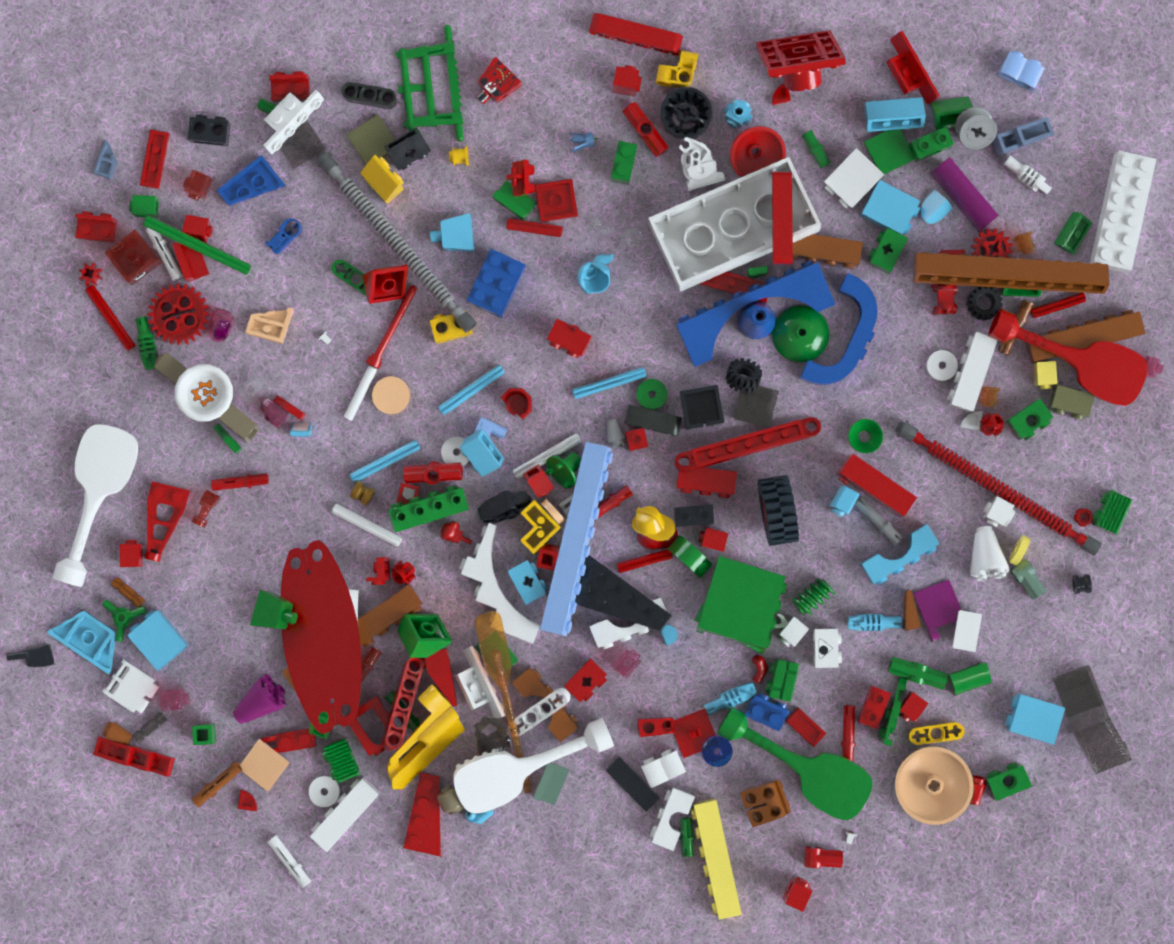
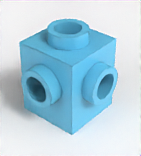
M735 99L733 104L729 102L724 110L726 113L724 119L727 121L726 123L733 128L738 127L739 129L742 128L743 124L747 126L752 118V115H750L752 110L749 107L750 104L742 99L740 101ZM735 110H739L742 114L737 115Z

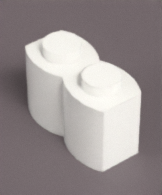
M670 748L661 752V757L657 759L650 757L643 761L644 765L641 768L650 788L686 772L676 750L672 751Z

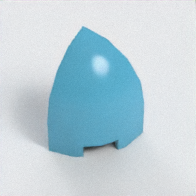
M934 189L922 203L921 216L928 224H934L944 218L953 207L945 197Z

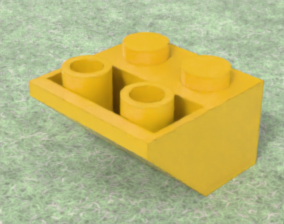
M374 155L360 174L384 202L388 204L404 190L402 186L404 182L396 171H390L391 168L383 157L378 158Z

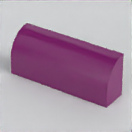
M950 157L931 172L933 178L978 232L999 216Z

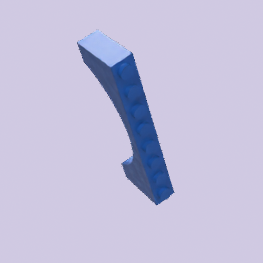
M812 260L801 263L802 267L787 269L783 272L784 275L778 278L776 275L766 279V283L762 285L756 283L748 287L749 290L744 293L738 291L730 295L731 298L726 301L720 299L714 302V306L708 309L702 307L696 310L695 315L689 317L687 314L678 318L679 322L675 323L693 366H699L713 359L715 341L725 322L737 310L753 301L768 297L792 298L806 303L817 312L836 305L818 262H812Z

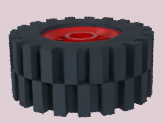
M788 475L759 479L757 483L764 531L769 546L798 542V519Z

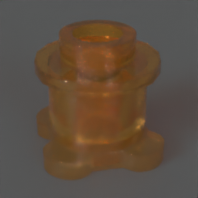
M1032 231L1017 235L1012 239L1013 242H1017L1018 253L1022 252L1025 255L1034 251L1033 248L1036 247V244H1033L1031 238Z
M981 388L982 399L979 403H982L983 407L994 408L995 404H999L997 392L1000 391V388Z

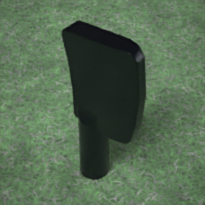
M50 644L21 652L7 653V661L26 659L28 667H45L54 664Z

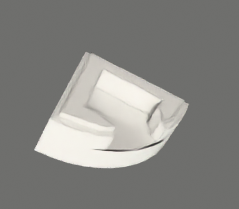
M976 411L967 415L962 420L960 427L979 431L983 412Z

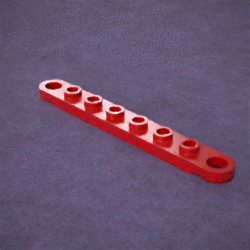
M809 417L691 449L690 451L679 453L675 458L674 465L678 471L685 473L817 436L821 430V423L817 418ZM814 423L817 429L809 431L806 428V424ZM686 458L690 464L687 467H682L679 464V460Z

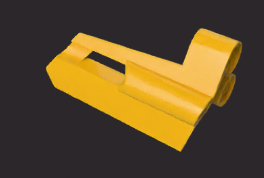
M432 684L418 698L431 714L389 758L387 763V773L391 779L392 789H404L465 731L458 714L450 702ZM417 741H420L408 754H406V755L399 761V758H400L409 748H411Z

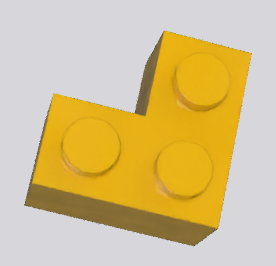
M535 500L521 512L533 528L520 541L532 554H535L561 527Z

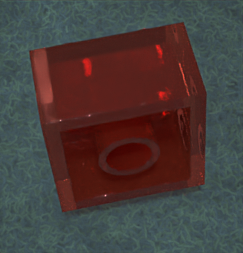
M135 229L104 252L127 283L132 286L162 263L143 236Z

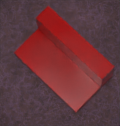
M178 242L172 244L184 279L187 282L209 275L201 253Z

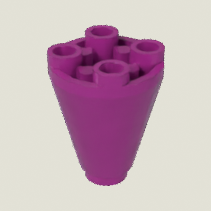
M264 674L257 679L233 711L234 718L237 722L243 724L244 722L247 723L281 710L287 705L284 698L285 689L280 684L276 685L270 675Z

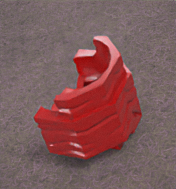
M509 388L500 397L507 404L505 406L506 410L513 416L517 414L524 420L532 412V397L523 388Z

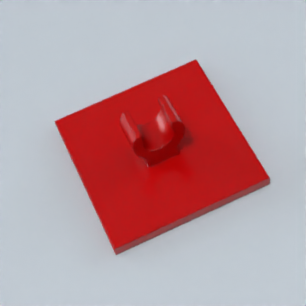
M705 708L674 720V735L683 758L719 744Z

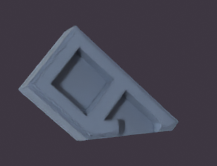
M104 140L93 174L112 180L118 161L109 142Z

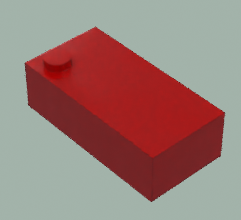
M855 454L849 455L836 473L839 476L838 480L845 485L851 484L898 517H905L917 499L915 495Z

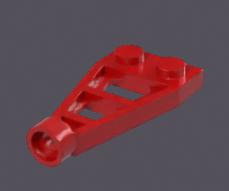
M152 481L147 499V551L145 559L160 562L161 554L186 509L190 490ZM158 504H167L174 508V513L170 520L164 522L157 518ZM156 524L167 527L162 540H157L153 537ZM156 549L158 553H153L151 550Z

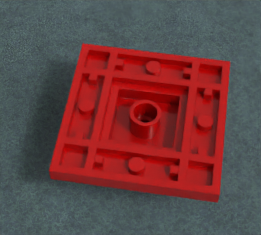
M831 30L756 42L758 54L768 76L773 78L783 76L784 86L790 91L815 89L822 84V68L829 67L835 69L839 68L840 65H846L845 56Z

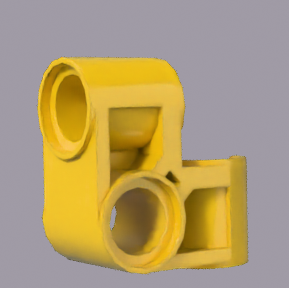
M680 50V61L677 63V66L659 64L655 83L665 87H690L699 53ZM686 75L689 77V80L682 82L679 80V77Z

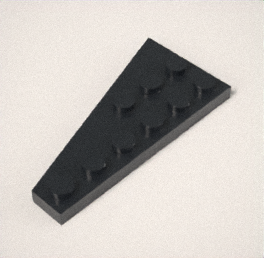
M590 555L585 558L584 565H586L584 576H581L579 582L581 590L575 599L577 605L662 632L672 618L670 613Z

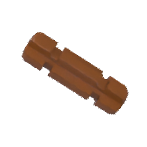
M117 577L111 582V586L114 589H118V592L129 601H133L132 603L136 607H141L145 602L142 596L137 595V592L127 584H123L120 578Z

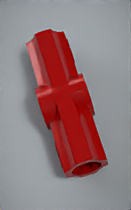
M636 102L631 103L622 111L655 158L669 149V146L655 129L654 124L646 117ZM642 126H648L650 127L651 131L647 134H644L641 132L640 128Z
M432 461L428 465L404 466L403 468L405 483L426 482L434 485L439 481L463 479V466L461 462L440 464L437 461ZM429 471H434L437 475H433Z

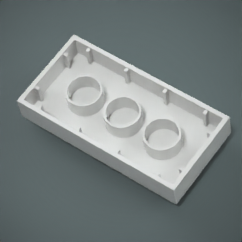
M790 157L648 218L651 231L679 292L772 252V172H792L793 243L820 231L821 223Z

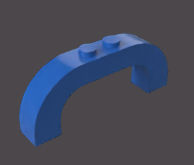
M850 273L846 274L838 293L855 301L860 312L859 321L842 359L837 364L822 366L810 360L806 362L799 379L807 383L830 385L844 379L854 370L859 359H864L867 352L864 348L867 342L871 343L875 332L872 330L878 313L875 296L864 281Z

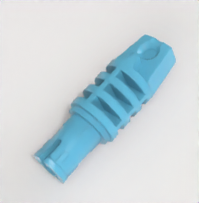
M859 614L848 616L847 626L852 630L882 631L884 628L901 629L902 627L900 624L902 623L901 616L884 617L882 614Z
M749 682L722 693L719 696L720 698L704 704L710 716L723 708L730 709L745 702L757 694L754 684Z

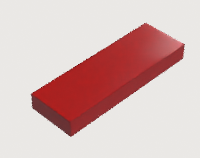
M150 129L140 186L154 189L160 188L170 133Z

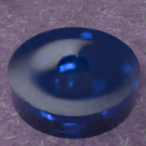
M713 735L704 741L701 753L707 764L713 767H721L731 760L733 748L729 740L720 735ZM716 748L720 749V752L718 754L714 753V750Z

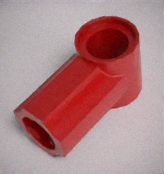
M805 847L804 867L842 868V850Z

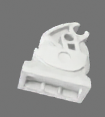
M685 137L683 140L688 141V147L683 148L682 145L678 147L683 151L681 164L683 174L688 179L686 182L687 190L690 191L726 180L723 172L717 171L716 160L712 158L711 151L702 142Z

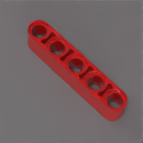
M593 13L589 33L592 35L599 34V37L611 40L615 38L619 42L631 45L635 43V46L647 49L654 48L653 50L666 54L670 52L674 56L679 55L683 35L600 13Z
M772 172L773 264H793L792 172Z
M410 658L402 666L381 742L383 748L388 751L395 750L403 742L423 671V662L419 658ZM409 663L416 665V672L410 670ZM404 681L411 683V690H407L404 687ZM399 699L406 702V708L399 706ZM394 718L400 719V727L394 725ZM389 736H392V737L395 738V740H396L395 746H392V745L389 744V742H388V737H389Z

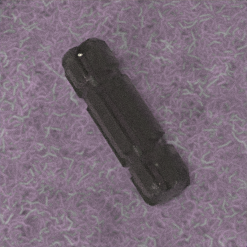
M162 712L154 716L155 719H150L140 728V731L137 730L133 734L134 740L141 743L145 736L148 737L159 728V724L162 725L167 721L166 716Z

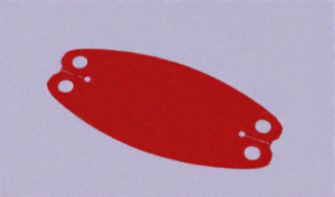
M316 540L303 550L294 548L288 552L282 573L280 597L293 603L292 612L296 613L298 618L295 624L288 623L286 630L281 629L285 658L297 696L314 728L319 733L325 734L332 731L336 724L345 727L353 724L360 701L362 659L358 622L349 589L328 547L322 541ZM319 549L322 552V558L316 562L313 560L312 554L315 550ZM295 557L301 561L298 569L291 567V561ZM331 699H334L333 704L330 703ZM344 704H348L351 708V712L347 717L341 715V707ZM321 712H327L329 716L325 724H321L318 720Z

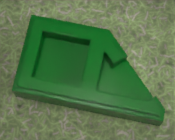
M220 424L213 428L235 454L242 450V447Z

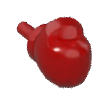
M451 521V523L443 525L440 531L442 539L457 544L460 540L467 544H472V540L462 536L463 531L459 530V523Z

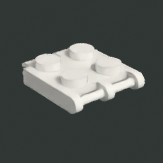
M123 659L121 667L116 674L112 675L113 679L102 692L134 713L137 710L143 713L150 702L145 696L153 698L159 686L155 684L156 680ZM125 666H127V668H126V670L124 671V673L122 674V676L119 677V675L121 674V672L123 671V669L125 668ZM115 681H118L112 691H110Z

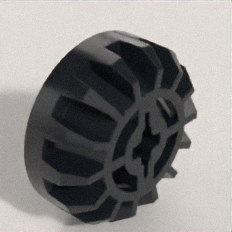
M677 88L671 91L662 102L660 120L665 131L669 132L674 138L684 139L688 137L696 139L707 130L711 122L712 107L710 101L703 92L696 88ZM692 105L696 107L699 115L695 113V110L692 107ZM689 111V116L684 118L683 113ZM672 113L677 115V119L680 122L679 127L674 123ZM683 124H695L689 129L681 128Z

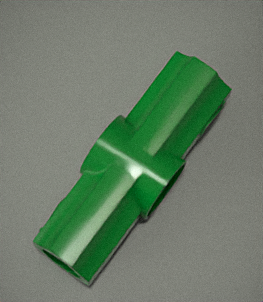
M896 657L891 658L888 666L890 674L944 690L948 680V674Z

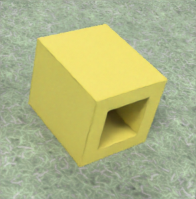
M1056 361L1036 362L1033 364L1035 387L1040 386V390L1052 389V386L1057 384Z

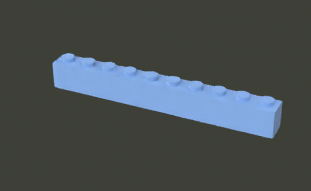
M589 442L585 443L540 630L567 636V632L571 631L572 621L570 619L571 615L576 611L577 603L575 599L581 590L579 582L581 576H584L586 565H584V562L590 553V546L588 545L590 538H593L595 532L593 524L594 520H597L599 516L598 504L599 501H602L604 495L602 487L603 483L608 479V463L610 464L613 458L612 449L607 446Z

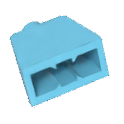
M470 213L440 221L441 230L430 231L431 243L442 242L444 250L475 252Z

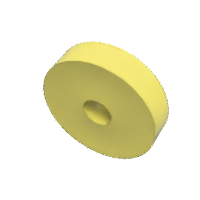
M1021 535L1017 540L1009 557L1010 563L1017 566L1022 560L1030 543L1029 537Z

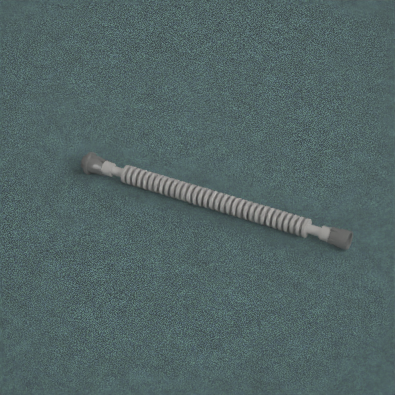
M330 152L320 153L316 158V165L321 167L327 175L330 174L333 179H337L341 184L339 189L362 212L361 214L381 234V237L387 241L388 245L397 252L396 254L416 274V277L422 281V284L425 285L429 292H432L436 300L442 303L443 307L448 306L453 312L452 315L456 318L457 324L463 331L467 333L477 324L473 317L453 302L455 297L451 295V292L445 288L437 276L435 277V274L432 273L429 267L425 266L426 264L422 262V259L416 255V252L413 251L409 244H406L407 242L387 222V219L384 218L380 211L371 204L372 202L368 200L352 179H346L341 174L342 171L338 167L339 164L332 158V154Z

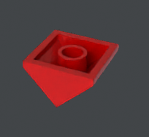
M408 265L374 269L362 275L368 303L373 304L404 299Z

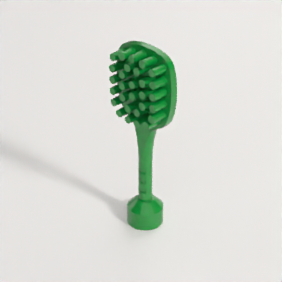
M734 707L730 708L717 731V734L729 741L743 737L786 763L800 777L801 791L806 799L816 808L834 818L841 820L854 818L862 810L870 796L873 787L872 777L855 762L828 752L820 753L811 758L791 752L750 729L746 714Z

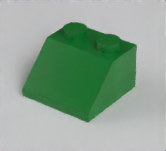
M404 614L397 630L410 658H428L452 642L438 614Z

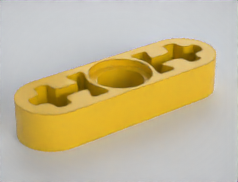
M958 722L914 727L908 732V739L915 745L958 740L964 735V727ZM955 725L956 728L960 729V732H957V736L953 733H947L948 738H945L944 726H947L946 730H952ZM934 728L941 730V736L938 739L931 737V731ZM924 729H927L929 740L926 741V737H920L919 741L912 738V735H915V731H918L919 734H924Z

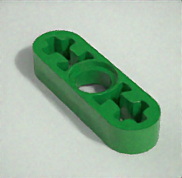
M336 260L331 267L333 274L367 296L365 286L363 290L360 289L364 285L362 277L364 273L344 260ZM344 264L343 268L348 272L350 268L353 270L348 274L347 279L344 278L346 276L345 273H336L337 265L341 266ZM354 274L361 275L362 281L359 284L351 282V277Z

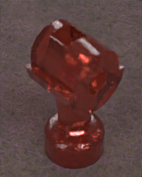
M206 490L199 502V505L202 506L199 515H194L191 522L205 528L208 523L206 517L210 510L218 505L221 496Z

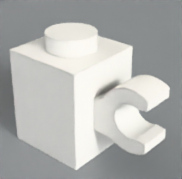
M777 614L781 622L776 624L775 628H783L778 633L781 636L779 640L787 647L790 644L795 647L809 628L794 616L787 621L783 615Z

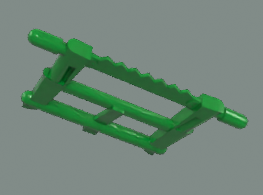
M445 25L444 36L446 43L429 47L427 44L408 50L402 47L399 49V52H395L396 57L400 59L403 86H398V93L404 94L406 120L404 121L403 128L407 127L411 131L415 127L437 128V125H456V139L461 142L464 139L462 126L464 121L462 112H460V107L463 104L459 101L462 98L459 95L461 90L458 87L460 83L457 80L459 75L456 73L459 69L455 66L458 62L454 58L455 43L452 41L451 26ZM446 55L453 113L436 115L429 57ZM421 58L424 84L410 85L407 60ZM425 91L428 116L414 118L411 93Z

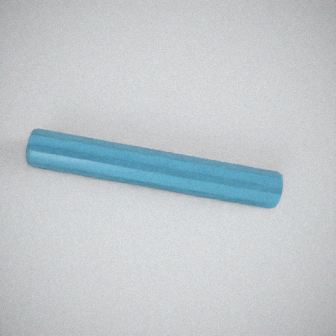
M497 365L438 407L443 415L447 414L505 373L503 368Z
M643 367L574 388L572 392L574 398L578 399L645 378L646 372Z
M414 440L350 473V477L356 483L420 450V445Z

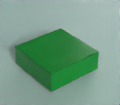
M767 266L747 270L748 278L766 276L768 273Z

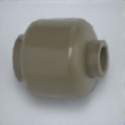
M451 784L442 787L441 793L437 796L442 811L445 813L449 812V815L461 811L463 805L457 796L455 787H452Z

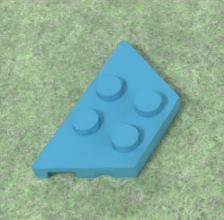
M82 611L47 632L107 674L111 673L116 631L88 612Z

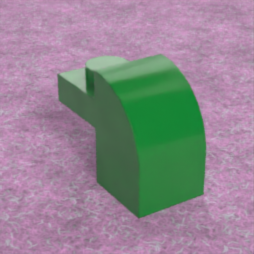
M681 535L668 547V550L699 578L713 565L706 556Z

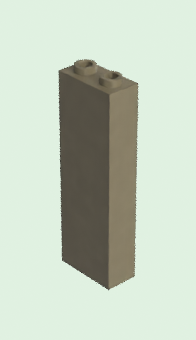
M167 352L164 355L161 354L155 361L156 365L154 367L175 385L179 376L187 370L184 365ZM231 403L229 408L217 418L248 444L260 430L255 422Z

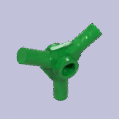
M105 600L102 604L103 607L113 614L112 618L115 626H117L115 641L123 642L124 630L132 623L134 617L147 613L145 606L130 610L121 607L117 608L108 600Z

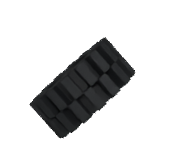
M976 287L967 297L966 306L968 305V312L970 311V315L976 317L977 320L985 321L992 319L1003 306L1001 302L1003 298L999 295L1001 293L997 292L995 287ZM980 296H987L991 299L992 304L988 310H982L978 307L977 301Z
M738 358L735 361H731L725 377L726 383L730 384L729 387L731 389L735 387L734 391L737 392L739 389L741 393H744V391L750 393L758 389L762 377V369H760L759 365L755 366V361L751 363V359L744 361V358H741L740 361Z

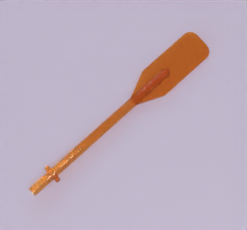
M490 611L478 615L475 618L474 624L485 670L501 691L515 755L517 758H523L524 755L508 691L512 666L501 616L496 611ZM529 776L525 778L523 783L524 793L532 792Z

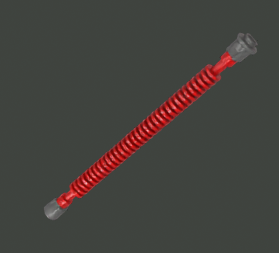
M908 420L905 422L901 421L895 430L898 432L897 437L901 436L909 442L912 441L917 445L921 444L928 449L927 453H931V456H935L941 462L944 460V464L948 463L949 467L952 466V469H956L962 475L965 473V477L969 476V479H973V482H977L978 485L982 484L981 487H986V490H990L991 493L994 492V495L997 496L999 494L998 497H1003V500H1007L1015 508L1018 509L1020 507V511L1024 510L1025 514L1028 513V516H1032L1036 521L1041 524L1045 523V526H1049V529H1053L1055 533L1057 532V534L1064 538L1068 535L1075 540V543L1080 545V548L1094 556L1099 551L1102 543L1089 535L1077 533L1071 529L1072 524H1068L1067 521H1064L1059 516L1055 517L1054 513L1051 514V511H1047L1043 506L1034 503L1033 500L1030 501V498H1026L1022 493H1017V490H1013L1012 487L1009 488V485L1006 484L1004 486V482L1000 483L999 479L996 480V477H992L986 471L983 473V469L979 470L978 466L975 467V464H971L967 459L964 458L962 460V456L958 457V454H954V451H950L948 447L945 449L946 446L942 445L941 447V443L937 444L936 440L933 442L927 440L923 434L918 432L917 428L909 424Z

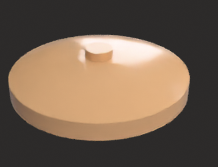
M929 746L912 752L899 766L895 778V790L900 805L908 815L925 824L940 825L955 820L967 809L973 795V778L969 767L959 755L943 747Z

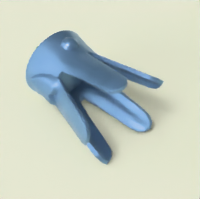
M592 132L586 134L569 133L570 135H578L573 136L570 141L583 143L574 147L572 152L586 147H594V140L598 139V137L593 138Z

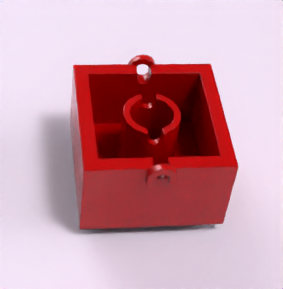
M556 319L547 340L550 341L549 345L559 350L563 347L567 349L566 354L578 358V356H584L593 336L580 330L578 326Z

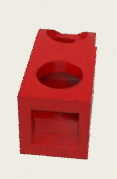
M673 717L637 719L639 737L675 733Z

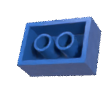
M490 249L467 298V303L499 318H503L526 269V264Z

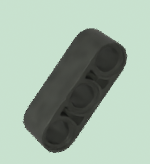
M347 82L341 88L344 99L350 103L384 109H392L397 104L395 92L388 88ZM348 89L356 90L353 96H347L346 92ZM373 92L374 97L372 99H365L366 93ZM391 95L393 100L390 103H385L383 101L385 96Z
M629 405L624 424L678 437L683 418Z

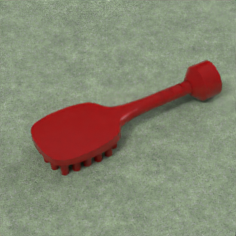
M1001 308L996 313L989 328L988 337L1004 343L1015 337L1063 359L1075 369L1077 381L1085 391L1113 405L1126 406L1133 403L1140 394L1146 380L1148 369L1146 360L1137 352L1117 343L1098 341L1084 349L1065 346L1019 327L1016 315Z

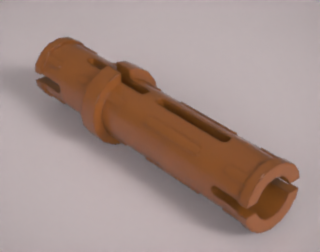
M1025 299L1022 300L1019 310L1015 314L1021 328L1027 323V317L1034 306L1032 302H1027ZM1014 337L1001 343L997 351L1009 356L1017 338Z
M236 761L233 762L212 782L206 783L203 789L191 798L192 802L197 807H201L210 797H215L217 791L242 772V767Z

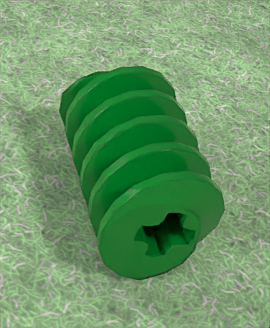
M816 578L817 585L810 583L811 590L804 588L805 595L798 593L799 600L792 598L793 604L805 618V612L810 615L812 614L811 607L816 610L818 609L817 602L822 605L824 604L823 597L828 600L830 599L828 592L833 595L836 594L824 579Z

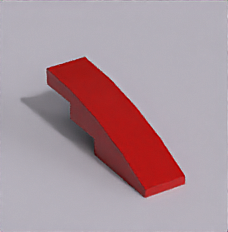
M98 736L93 753L95 756L165 777H170L175 761L174 757L130 744L126 745L108 740L101 736Z

